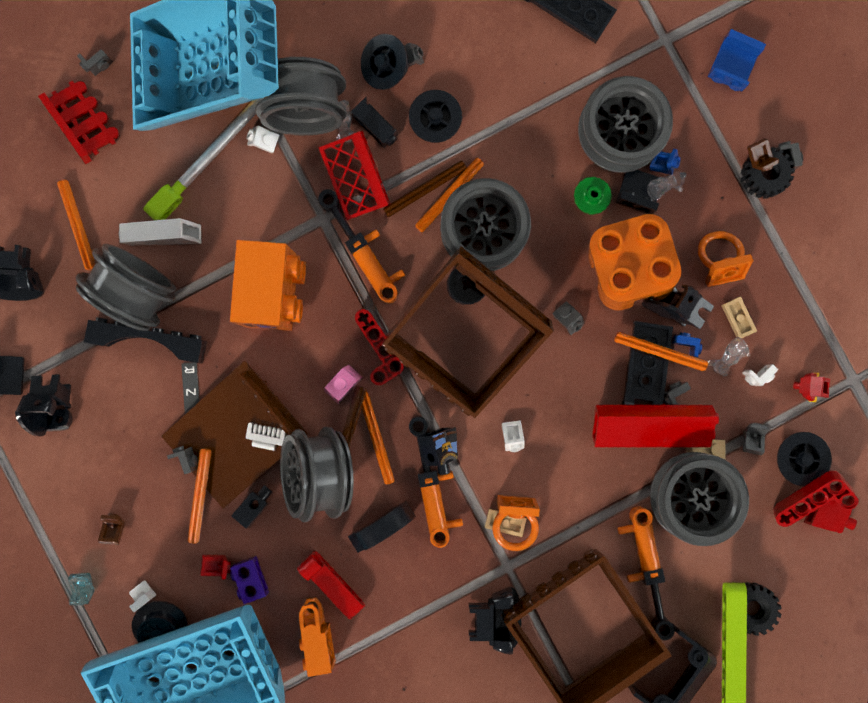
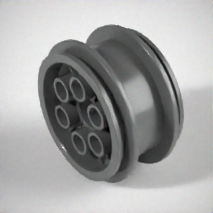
M309 57L279 58V88L271 95L260 100L255 107L256 115L260 118L261 123L270 130L302 136L329 133L338 129L347 115L346 107L338 101V96L346 89V80L336 66L320 59Z
M622 76L608 80L591 94L581 112L578 123L580 144L590 160L605 170L618 173L638 170L649 164L666 146L673 128L671 106L663 92L645 79L634 76ZM622 100H628L627 107L623 108ZM599 109L605 114V117L597 113ZM610 109H615L618 114H611ZM629 111L635 112L636 115H629ZM647 114L649 120L641 121V117ZM622 123H624V124H627V123H628V124H629L628 127H627L626 125H624V126H620V125H621ZM599 124H604L607 130H601ZM638 128L643 129L644 135L639 133ZM642 140L648 143V145L644 147L639 141ZM607 141L613 142L615 147L613 148L608 145ZM625 144H632L633 150L627 149Z
M491 178L475 179L458 187L447 199L441 215V238L450 257L462 246L491 271L508 266L519 256L528 241L531 230L529 208L521 194L509 184ZM476 198H483V207L480 209ZM506 206L510 212L500 217L499 212ZM493 207L496 213L489 215L485 209ZM469 210H474L477 213V216L475 218H469L467 216V212ZM456 215L465 218L466 223L455 221ZM483 219L485 220L486 224L489 225L487 233L484 227H480L483 223ZM504 221L507 223L508 228L502 230L498 227V223ZM468 228L471 233L468 236H463L460 230ZM511 234L514 235L513 240L510 241L501 235ZM470 239L471 242L465 248L461 243ZM499 239L501 246L496 248L492 246L491 241ZM480 242L483 248L476 251L473 249L472 244ZM486 246H489L492 255H486Z
M103 244L101 248H94L92 255L97 260L90 273L81 272L76 275L78 283L76 290L79 295L100 312L131 328L148 331L151 327L158 326L160 319L156 311L163 301L174 302L176 299L173 293L176 290V286L173 282L147 262L119 247Z
M323 427L316 437H307L306 433L301 429H296L291 435H287L283 440L281 448L280 473L283 496L290 515L293 518H299L302 522H309L314 512L325 511L332 519L339 518L351 505L354 487L352 459L345 437L340 431H335L332 427Z
M686 452L672 457L659 468L651 484L650 502L657 521L670 534L692 545L712 546L728 540L741 528L749 509V492L740 472L728 461L718 456L701 452ZM706 468L712 470L710 474L706 478H704ZM695 472L696 480L691 482L690 475ZM682 475L685 480L684 482L680 479ZM713 481V488L708 490V483ZM680 483L681 488L675 493L674 485ZM725 492V499L717 498V493ZM697 494L701 495L700 499H701V502H702V503H700V502L697 501V500H698ZM671 496H677V499L671 500ZM714 500L715 507L710 510V501ZM681 502L682 509L676 512L675 505ZM698 511V512H699V517H698V519H697V520H693V518H692L693 514ZM706 514H710L715 520L709 523ZM686 515L687 520H686V524H685V526H684V525L681 524L680 522H681V520L684 518V516Z

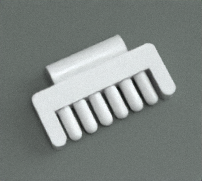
M253 422L248 423L246 439L253 440V447L275 451L277 445L282 446L286 432L278 428L276 434V427L272 429L269 426L267 430L266 425L263 426L262 431L261 424L258 426V424Z

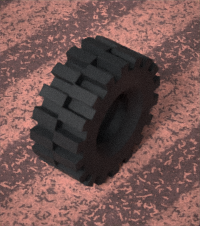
M771 148L772 156L779 159V163L772 168L775 176L771 180L765 179L761 170L752 167L750 157L744 162V168L741 170V174H744V176L741 178V182H746L744 185L745 189L748 187L751 189L748 193L751 195L756 193L755 197L760 198L763 196V199H767L780 194L791 185L789 182L794 179V176H791V174L795 172V168L790 166L794 163L787 160L790 157L788 154L782 155L783 150L779 149L776 152V148Z
M746 582L747 605L751 601H757L760 605L759 612L756 615H749L747 613V633L759 636L760 632L765 635L767 634V629L770 631L774 630L773 624H779V621L776 620L777 617L781 618L782 615L778 612V610L782 609L781 605L777 603L779 599L766 587L753 582L751 584Z

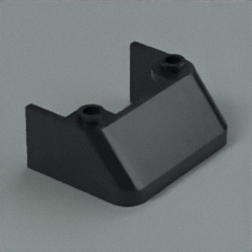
M673 624L675 632L693 645L688 651L689 666L668 695L659 694L652 700L631 684L628 688L643 703H690L717 665L715 655Z

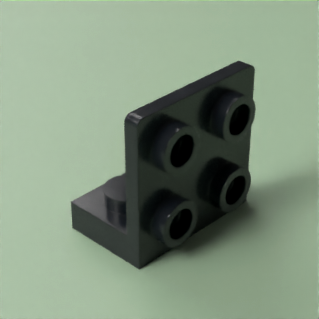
M640 170L626 172L616 203L646 214H653L659 206V203L656 201L664 179Z
M0 356V394H23L24 357Z

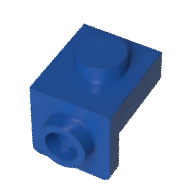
M673 149L672 153L661 151L652 160L650 170L672 175L675 168L679 167L681 160L678 156V149Z
M682 332L679 335L673 336L672 344L689 346L690 356L698 358V355L701 354V339L693 338L691 334Z

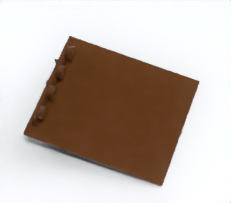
M243 361L162 435V438L172 449L184 446V449L192 447L198 460L200 449H211L206 489L222 508H225L281 457L282 446L277 445L275 451L252 446L253 440L246 439L248 423L253 422L258 424V426L261 424L262 431L264 425L267 426V430L269 426L272 429L276 427V434L277 429L280 428L286 432V436L291 435L296 429H301L308 435L301 424L278 399V396L266 385L267 381H263L246 361ZM197 470L191 472L195 475V477L197 475Z

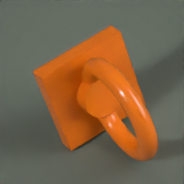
M711 232L705 235L698 245V256L701 262L710 269L705 280L707 287L745 279L754 261L751 254L745 255L742 242L735 235L728 232ZM725 239L735 246L737 255L735 258L728 257L713 262L706 255L705 249L710 241Z
M497 495L499 513L496 515L492 526L495 540L500 546L511 551H521L530 547L535 542L539 533V523L536 517H539L540 509L536 498ZM506 516L516 519L527 517L531 524V533L526 540L520 543L508 542L500 532L502 520Z

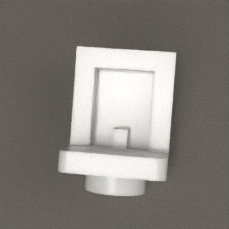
M261 126L253 127L248 131L247 145L274 153L279 134Z
M773 364L765 365L757 374L752 370H744L742 373L746 376L745 380L750 385L763 386L775 378L774 374L778 369Z

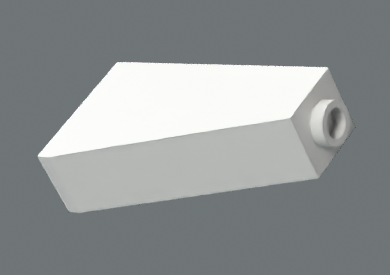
M181 218L119 224L120 243L131 246L201 244V225Z

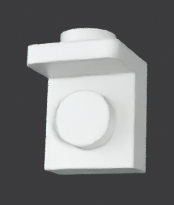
M521 420L502 423L505 451L518 452L524 449L525 441Z
M145 580L129 592L135 601L129 607L133 612H136L157 595Z

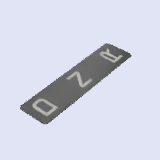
M195 362L182 363L185 414L199 402L197 363Z

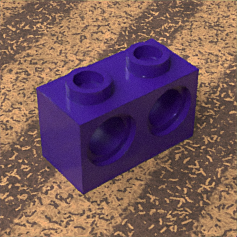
M257 556L238 562L231 567L230 576L232 581L237 584V596L239 600L243 601V604L267 596L269 590ZM241 567H246L249 570L248 576L242 574ZM253 586L256 589V593H249L247 587Z

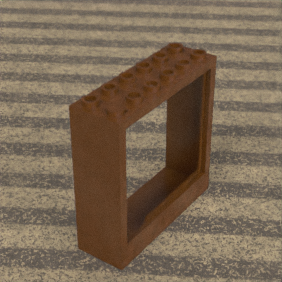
M460 246L388 332L382 345L389 354L396 355L404 366L411 367L419 378L430 382L434 390L445 394L449 402L459 405L464 414L476 418L554 330L552 320ZM453 266L464 276L466 275L473 280L478 290L530 331L476 393L472 392L424 352L418 351L397 334Z
M597 549L585 552L582 559L569 563L566 570L555 573L549 582L539 584L535 588L536 591L530 595L529 593L523 595L519 599L520 602L513 606V609H504V613L501 614L506 626L558 703H606L672 656L606 557ZM599 565L644 634L562 689L517 621Z

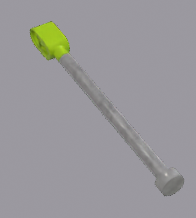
M264 98L252 101L172 187L169 184L164 185L147 202L143 210L154 221L166 220L181 204L183 200L181 193L256 115L255 107Z

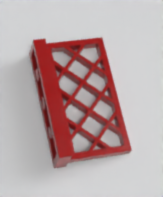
M363 131L319 147L347 220L391 204ZM351 139L355 146L352 154L342 150L344 143ZM332 147L338 150L335 160L327 158L325 149ZM341 152L351 156L347 166L337 162ZM353 158L360 160L362 164L359 172L349 168ZM335 165L345 169L341 179L334 176L333 170ZM348 170L358 175L354 185L344 180ZM360 176L368 180L369 184L366 190L356 186ZM342 183L352 187L349 197L341 193ZM355 189L365 193L361 203L351 198ZM367 194L375 198L377 205L369 207L363 204ZM349 201L360 205L357 213L349 214L347 209Z

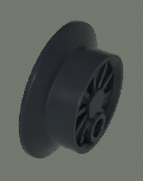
M380 34L372 38L362 52L360 63L362 75L365 81L376 89L386 90L397 85L404 78L408 70V57L403 43L397 37L390 34Z
M442 90L423 92L411 104L409 110L410 126L414 133L424 141L431 143L447 141L457 133L461 126L462 110L460 104L451 94Z
M809 432L794 433L788 436L778 449V468L784 478L795 485L806 486L831 468L832 456L827 443L816 434Z
M154 601L145 604L138 609L132 620V632L138 643L188 626L187 618L183 611L176 605L165 601Z

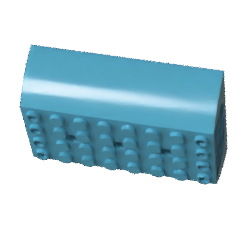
M161 0L130 13L133 130L149 131L264 98L279 88L276 5L273 0Z
M251 605L232 609L92 659L85 664L81 671V675L96 703H285L281 669ZM227 650H230V651H232L234 654L231 655V656H228V655H225L224 652L227 651ZM194 664L196 665V668L191 669L188 668L186 665ZM156 677L159 679V681H150L149 678Z

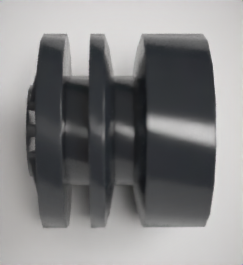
M456 268L449 274L446 281L447 291L455 302L462 305H471L479 302L485 296L476 288L473 280L466 275L464 276ZM467 280H469V285L471 286V288H467L464 290V285L462 284V281L466 282Z

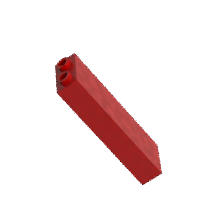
M596 405L592 438L595 447H711L712 440L716 437L715 426L719 423V414L715 412L713 405Z

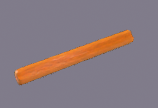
M475 158L416 223L415 227L420 232H424L443 211L449 196L458 187L469 182L483 167V161Z
M66 179L57 182L84 267L86 270H92L96 263L69 181Z
M617 332L614 341L700 371H705L708 366V362L621 332Z
M366 392L362 404L363 414L384 483L391 484L395 479L369 393Z
M207 448L200 449L187 540L188 543L197 544L200 539L212 452L211 449Z

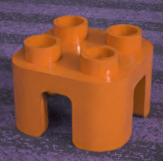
M653 214L641 215L603 226L596 230L591 237L588 254L591 268H595L598 278L597 289L599 297L606 307L612 310H624L631 308L635 301L652 296L653 300H661L669 296L681 277V265L669 227L661 217Z

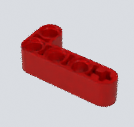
M361 309L356 312L355 321L383 363L371 372L370 379L375 385H384L401 374L404 370V365L396 355H381L380 348L383 346L386 335L373 315L368 310ZM362 314H364L365 316L369 315V317H367V321L370 325L373 322L375 323V325L369 326L366 329V331L364 330V328H366L367 325L363 321H359L361 320ZM373 329H377L380 332V336L375 340L369 336L370 331ZM393 361H398L401 364V368L397 372H393L390 368ZM379 371L385 375V379L382 382H377L374 378L375 374Z
M828 471L777 503L773 508V513L777 524L782 527H788L833 499L842 508L851 510L858 505V498L853 488L839 472ZM838 481V483L831 485L832 482ZM816 492H821L819 495H813Z
M314 550L297 567L301 576L307 581L312 579L348 619L351 620L365 607L363 600L317 551Z

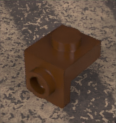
M763 138L747 146L753 168L768 171L779 163V159L772 156L768 139Z
M109 513L108 515H101L100 520L103 523L98 542L101 544L119 545L125 522L118 514Z

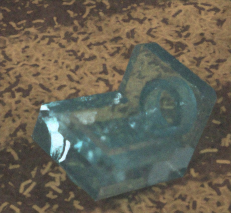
M90 573L70 574L68 581L72 595L69 599V605L89 604L95 592Z

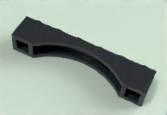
M96 317L95 321L88 320L84 343L110 347L127 339L147 338L167 347L179 360L203 363L207 341L201 340L202 336L190 334L189 338L182 337L183 333L171 331V334H165L164 329L153 327L152 331H142L126 327V325L118 321L110 324L107 323L108 319Z

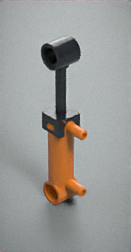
M330 189L323 190L318 197L321 207L327 212H332L349 238L344 243L377 295L386 304L395 302L398 292L393 283L403 278L405 273L401 269L389 277L369 247L368 243L379 237V232L375 229L364 237L361 232L355 235L338 209L339 199L336 193ZM333 197L334 201L332 204L326 205L324 204L325 199ZM385 289L393 290V296L391 298H385L383 296V292Z
M417 416L410 421L409 430L417 437L423 472L418 473L430 541L435 547L442 548L449 542L448 529L463 526L461 518L446 521L439 481L453 479V471H450L449 474L439 475L437 474V469L431 470L430 466L425 464L418 436L426 434L428 423L423 417ZM415 421H421L424 424L422 431L414 430L413 423ZM437 532L445 534V538L442 541L434 538Z
M636 506L629 513L632 525L617 528L620 535L634 532L641 568H639L640 573L627 575V581L630 583L642 580L646 586H651L656 617L652 620L651 625L661 640H669L674 636L675 628L664 617L658 583L665 582L663 568L660 567L652 526L653 516L646 508ZM641 512H644V519L642 521H638L637 515ZM666 624V629L659 632V627Z

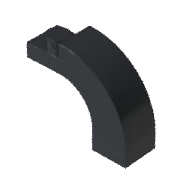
M404 501L377 520L353 532L348 538L357 553L363 550L366 551L402 529L415 519L416 516L407 501Z

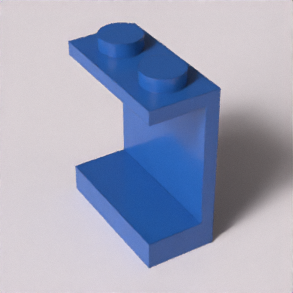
M731 29L724 37L707 77L712 78L716 83L728 85L734 91H743L750 83L747 80L757 57L763 52L766 44Z

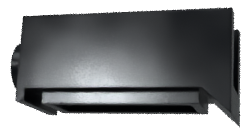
M367 97L351 110L353 113L352 117L383 148L387 145L391 146L397 140V130H394L370 103L368 104Z

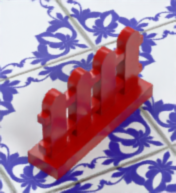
M72 80L69 82L70 86L58 93L56 90L51 92L53 96L48 98L44 92L38 97L86 165L92 161L89 157L90 154L94 153V155L99 154L98 149L109 143L111 145L116 144L115 140L119 137V132L115 127L106 129L104 125L108 122L109 118L105 112H94L98 102L93 96L87 98L83 96L87 92L86 84L83 81L74 83ZM76 98L81 100L69 108L65 105ZM60 107L64 110L61 113L57 111ZM88 112L90 113L91 117L81 123L77 122L76 119ZM72 122L74 127L69 128L68 124ZM98 128L102 130L101 133L90 139L87 134ZM80 138H83L85 142L80 144L78 140Z

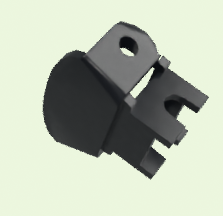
M15 245L14 251H4V247L0 246V299L29 301L43 296L45 291L39 274L33 268H30L31 249L23 248L22 251V246Z
M682 285V288H684L683 292L677 291L675 287L672 293L664 299L656 301L651 296L641 303L642 306L662 317L674 319L682 326L688 324L698 329H701L705 322L698 314L699 309L704 308L711 312L714 307L699 294L695 287L690 285ZM675 294L679 296L676 303L670 305Z
M59 374L52 375L50 384L45 386L42 385L43 377L41 375L31 376L30 391L27 395L22 396L15 411V416L20 426L33 436H44L47 431L67 430L71 425L72 415L68 409L71 408V385L61 384ZM63 405L65 409L56 410V406ZM62 417V422L58 423V419Z
M510 586L491 594V598H488V603H469V612L475 613V630H468L470 641H489V645L493 646L494 650L504 654H513V648H515L518 642L506 626L501 614L504 613V609H513V606L520 602L515 588ZM520 619V620H518L517 622H518V624H519L520 627H521V619Z

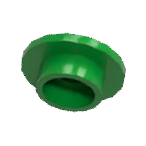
M588 177L580 181L574 191V201L578 209L590 215L599 214L606 210L612 198L611 189L608 184L597 177ZM591 192H595L597 197H592Z

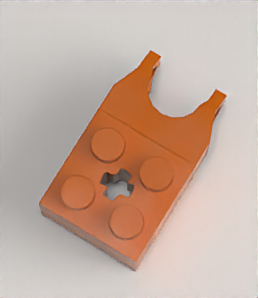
M317 597L308 598L299 612L302 636L299 639L300 650L304 651L305 658L302 659L303 670H307L308 677L332 673L336 659L330 623H325L322 604ZM309 602H315V603L318 605V609L316 608V606H315L313 603H312V604H308V603H309ZM307 608L312 609L314 613H310Z

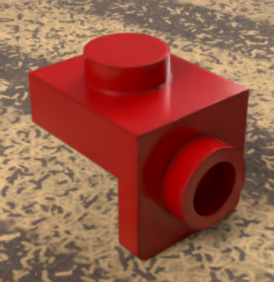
M202 555L200 575L221 576L222 580H226V574L230 573L231 563L228 562L226 555Z

